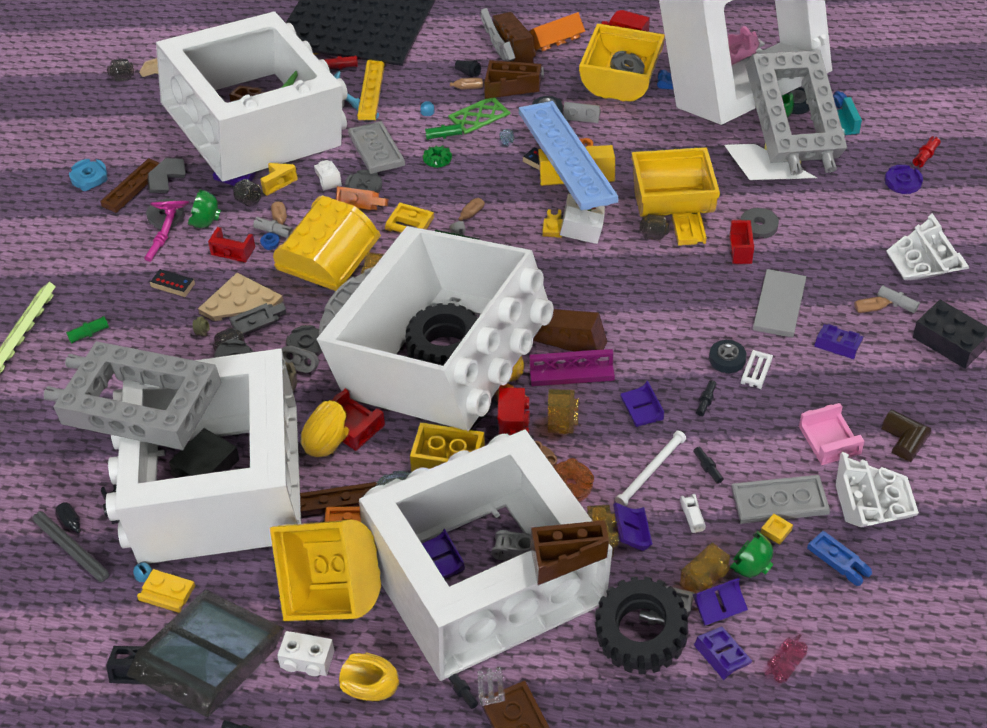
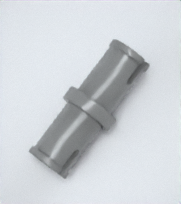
M257 216L253 223L255 229L274 233L288 238L293 232V227L279 224L276 220L269 221Z
M884 285L881 286L877 297L892 301L893 306L902 307L915 314L920 305L919 301L917 302L904 296L903 292L900 291L898 293Z

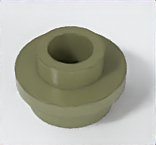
M203 316L193 320V330L196 335L206 336L207 331L210 330L209 322Z

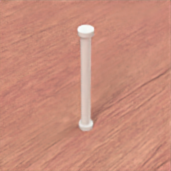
M676 431L673 434L672 440L622 494L617 495L615 501L623 506H627L628 500L680 443H684L686 440L685 434L681 431Z

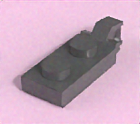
M265 303L233 316L229 321L233 329H235L234 331L237 332V337L240 338L279 321L278 317L286 314V308L283 303L275 306Z

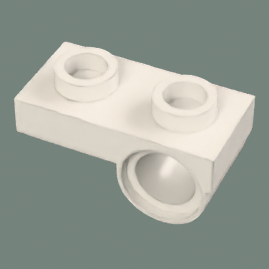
M324 160L314 165L323 191L342 186L340 172L332 161Z

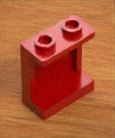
M346 388L336 394L331 400L339 403L346 413L344 427L346 426L349 431L342 442L355 451L385 426L383 411L377 408L371 412L351 399L349 390Z

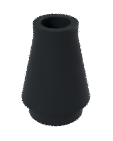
M457 60L455 69L473 78L474 76H479L481 64L476 60Z

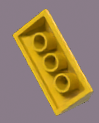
M585 146L608 182H615V154L613 146ZM538 149L541 186L564 184L543 150Z

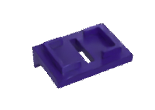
M824 324L817 335L814 347L855 359L864 337L853 331L848 332L838 329L837 326ZM839 336H843L841 341L838 342L837 339L839 338Z
M648 381L638 389L620 394L636 427L664 419V410Z
M617 502L613 504L620 542L641 551H645L653 545L645 508L631 509Z
M445 528L437 537L422 543L432 560L451 553L448 556L433 561L444 579L465 570L464 561Z
M739 578L692 594L704 626L748 610L739 586ZM715 591H718L726 612H722Z
M722 626L697 636L694 643L697 650L723 680L734 671L752 663L750 657ZM727 647H731V649H728V650H726V651H724V652H721V653H719V654L716 653V652H718V651H720V650H723V649H725V648H727Z

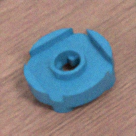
M90 159L78 161L71 167L72 171L69 172L71 183L82 191L99 186L108 179L105 164L97 159L96 162H90Z

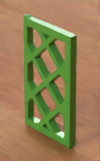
M489 98L448 115V118L454 124L461 123L462 132L467 134L511 113L496 98ZM491 101L494 103V106L484 105ZM475 108H480L478 113L469 112ZM491 109L492 113L484 114L482 110ZM496 110L504 112L499 115H494ZM464 115L463 120L456 119L455 117ZM467 116L477 117L476 121H468L466 118ZM480 117L490 118L484 122H479ZM464 124H469V125H474V126H472V127L466 129V128L464 127Z

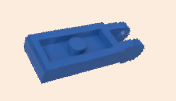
M825 531L818 534L808 544V550L840 574L845 575L856 586H860L863 583L861 575L857 572L864 577L872 575V569L860 560L859 556Z

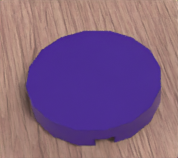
M895 165L886 172L884 180L887 187L892 191L901 194H911L921 189L923 175L918 169L915 168L913 170L908 165Z

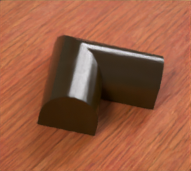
M892 409L885 417L881 428L900 438L891 453L909 462L913 461L931 434L930 427Z

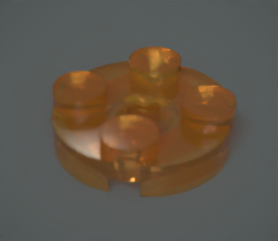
M569 458L567 461L560 462L554 466V469L578 502L590 495L594 475L587 466L574 458ZM568 478L574 479L576 484L572 482L568 484Z

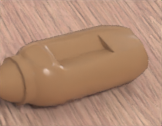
M460 78L454 83L451 82L450 86L461 90L483 88L482 78Z
M480 198L472 199L463 207L458 220L462 221L463 219L472 218L484 207L485 202Z
M274 202L271 206L272 218L283 225L287 218L285 205L283 202Z
M872 297L857 300L854 302L858 313L881 310L893 302L882 297Z

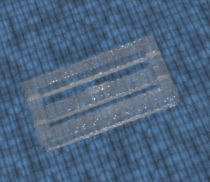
M501 666L496 667L497 672H492V668L487 669V674L477 671L478 693L481 706L505 701ZM493 679H497L499 696L494 697ZM484 681H488V696H489V698H486V699H485V682H484Z

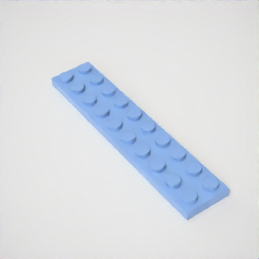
M553 101L519 107V115L581 210L618 203L617 193Z

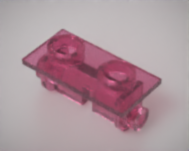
M801 634L793 639L788 637L781 644L780 648L782 651L779 655L775 654L768 661L767 665L769 668L764 675L772 672L775 675L774 679L778 683L788 680L796 669L789 661L797 666L807 654V645L803 642H798L802 636Z

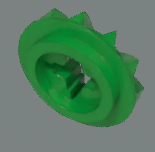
M436 145L435 147H429L428 150H424L423 161L430 167H443L452 160V153L449 148H444L443 145L441 147Z

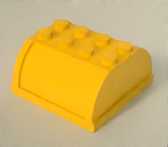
M597 24L579 65L583 84L591 93L603 98L630 102L639 99L648 89L652 73L664 46L665 34ZM627 51V54L633 53L644 63V73L611 69L610 61L616 52Z
M707 147L632 152L634 189L640 217L666 216L672 213L715 212L720 191Z
M319 196L285 242L274 251V266L277 270L336 291L349 279L381 235L372 221L357 207L330 197Z
M341 520L270 527L283 621L357 619L363 617L372 609L381 589V572L378 567L377 547L374 536L366 525L357 520Z

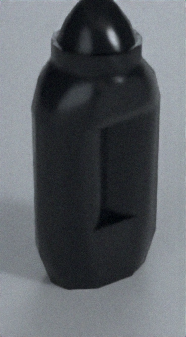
M67 502L59 504L55 511L60 521L68 529L80 533V517L72 505Z

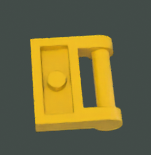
M399 203L388 218L385 230L391 232L394 230L402 233L407 226L397 224L396 222L426 230L434 219V212Z

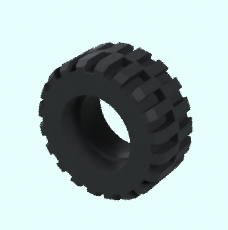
M438 303L437 306H427L424 311L421 309L416 313V317L413 316L406 327L405 338L408 357L417 360L423 359L444 366L479 317L470 309L466 310V307L462 305L455 306L454 303H448V305ZM440 337H454L460 340L448 346L430 343Z
M638 576L631 577L629 582H625L624 579L617 582L618 587L614 588L611 586L606 591L607 597H601L599 608L595 612L597 638L607 659H612V664L617 667L623 665L624 671L632 673L633 669L638 670L639 674H646V670L652 669V672L655 673L660 671V666L662 665L666 668L672 665V658L678 659L682 654L681 648H684L687 643L688 616L681 596H677L676 590L672 586L666 588L664 581L658 579L657 582H653L652 577L645 576L644 580H638ZM649 609L657 612L664 619L665 626L657 637L648 641L638 642L626 638L619 630V623L626 614L633 610Z

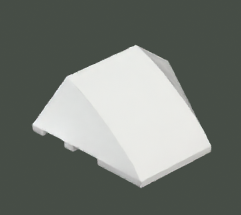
M933 213L928 216V220L921 226L918 224L910 235L902 237L886 250L904 280L925 279L952 271L969 269L961 254L955 251L942 232L941 225Z
M844 452L840 454L836 489L845 522L864 527L918 515L919 512L907 476L883 467L880 469L869 466L865 460L859 462L848 458L849 454Z

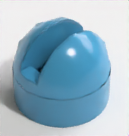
M425 101L421 104L420 111L423 116H431L435 113V108L432 102Z
M140 562L133 570L135 579L138 582H145L152 568L146 562ZM141 569H144L147 573L143 574Z

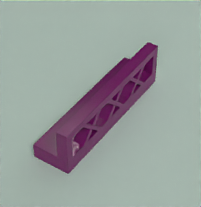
M613 349L529 355L531 386L614 381ZM600 357H608V360L599 361L597 359H599ZM578 359H586L584 362H577ZM558 360H565V361H566V362H564V363H562V364H557V363H556ZM534 362H545L543 365H534Z

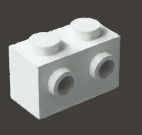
M286 631L277 655L280 668L288 672H306L311 676H327L334 654L333 641L328 638Z

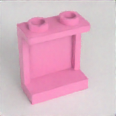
M840 403L827 405L816 410H809L801 414L799 428L821 465L839 461L842 452L849 454L848 458L862 453L864 439L861 435H853L841 415L842 405Z

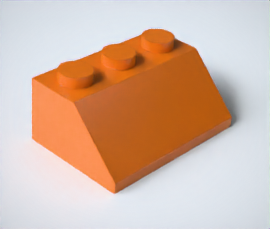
M579 12L535 27L529 32L533 36L535 51L541 49L543 52L551 49V45L555 43L559 46L565 44L566 39L571 38V41L581 38L580 34L584 33L585 29Z

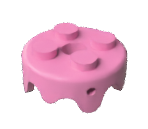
M746 26L741 27L740 34L728 35L731 65L752 56L759 47L760 42L756 32L753 31L751 33Z

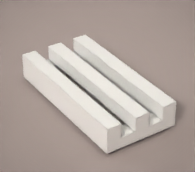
M753 350L742 376L741 384L749 383V386L753 387V385H756L757 388L761 389L773 355ZM758 356L759 359L753 372L752 378L748 377V375L750 373L755 357ZM765 358L767 359L760 379L757 380L758 372Z

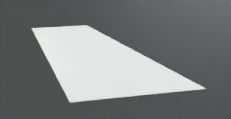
M756 144L724 145L749 180L817 178L804 170L799 175H791L788 162L770 163L768 151Z

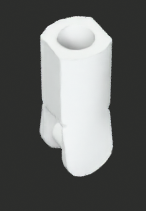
M691 494V497L686 498L680 496L681 507L686 515L691 532L704 531L706 525L699 509L696 495Z

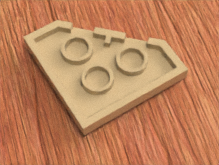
M236 273L202 304L198 310L199 314L213 321H220L222 318L236 316L265 303L267 305L272 304V306L278 305L283 301V296Z

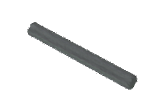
M38 511L37 514L33 515L34 522L99 582H104L109 578L108 570L43 511Z

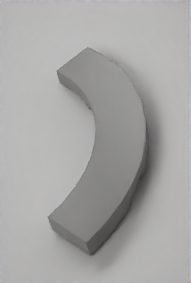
M482 9L480 18L486 32L490 35L491 43L502 60L508 62L514 60L515 56L510 42L505 43L492 22L488 9Z
M374 267L364 270V273L355 278H350L335 291L324 308L325 311L320 320L319 335Z

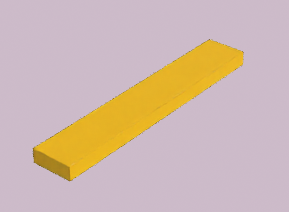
M367 60L357 114L358 120H376L385 63L382 61Z

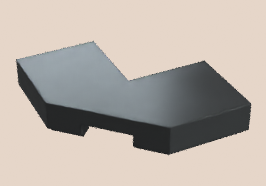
M165 158L150 171L147 176L149 193H168L167 177L184 178V159Z

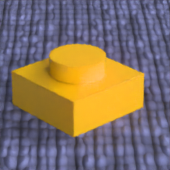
M773 513L762 526L760 533L780 545L792 531L793 524Z

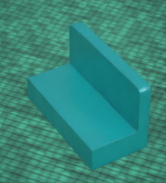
M844 98L842 109L837 110L841 127L844 129L845 135L859 134L862 119L852 98Z

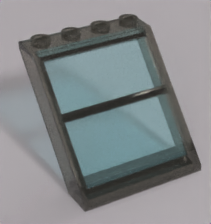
M205 589L137 651L127 675L201 715L209 717L275 650L284 627Z

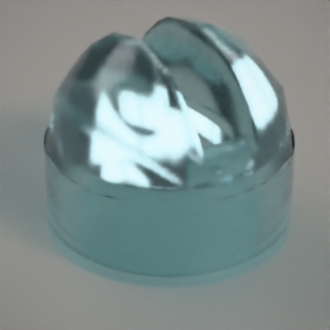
M505 129L500 132L499 137L503 144L509 145V142H514V133L511 129Z

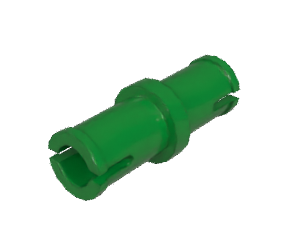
M461 123L425 128L427 140L441 137L447 139L448 136L462 135Z
M102 316L92 322H84L82 326L69 332L67 331L66 334L72 344L87 336L89 338L92 337V334L109 328L105 317Z

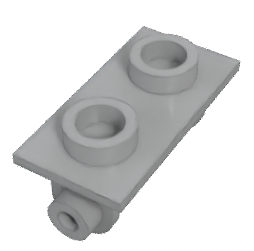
M564 102L563 116L566 120L599 122L600 105Z

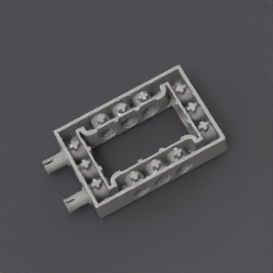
M821 51L753 54L745 66L770 163L788 162L791 175H799L803 172L800 161L822 159L826 173L836 171L837 167L834 158H839L847 149ZM789 77L793 79L794 77H804L801 85L805 90L806 104L809 105L810 119L813 120L815 133L791 134L777 78Z
M96 341L86 357L68 354L65 360L66 367L78 370L65 389L47 386V390H44V399L56 402L53 407L62 425L183 450L218 390L221 380L215 364ZM113 374L120 381L129 380L139 382L140 385L149 384L159 386L160 389L178 390L166 411L99 397L103 389L108 387L107 383Z

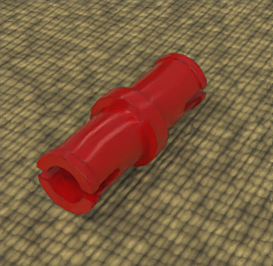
M357 55L324 59L329 69L339 68V70H343L346 67H358Z
M931 136L928 142L919 149L918 155L913 159V164L917 167L919 165V168L923 167L925 162L934 155L935 149L941 143L938 137L934 139V136Z

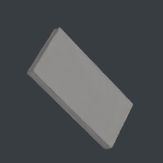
M382 121L348 129V135L370 174L405 166L403 156Z
M767 269L754 321V331L794 338L806 276Z
M819 475L733 483L731 485L740 524L768 521L773 513L783 519L830 514V508Z

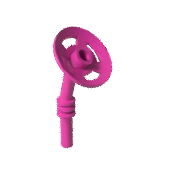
M189 201L150 203L155 208L163 209L167 215L161 231L153 239L154 243L144 257L146 261L151 262L159 248L168 239L167 235L176 209L188 205Z

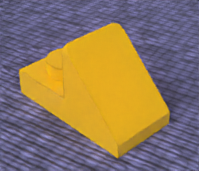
M268 163L269 174L260 179L262 191L266 196L298 180L295 165Z

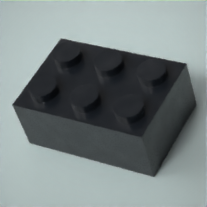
M940 299L917 320L912 338L966 369L987 348V326Z

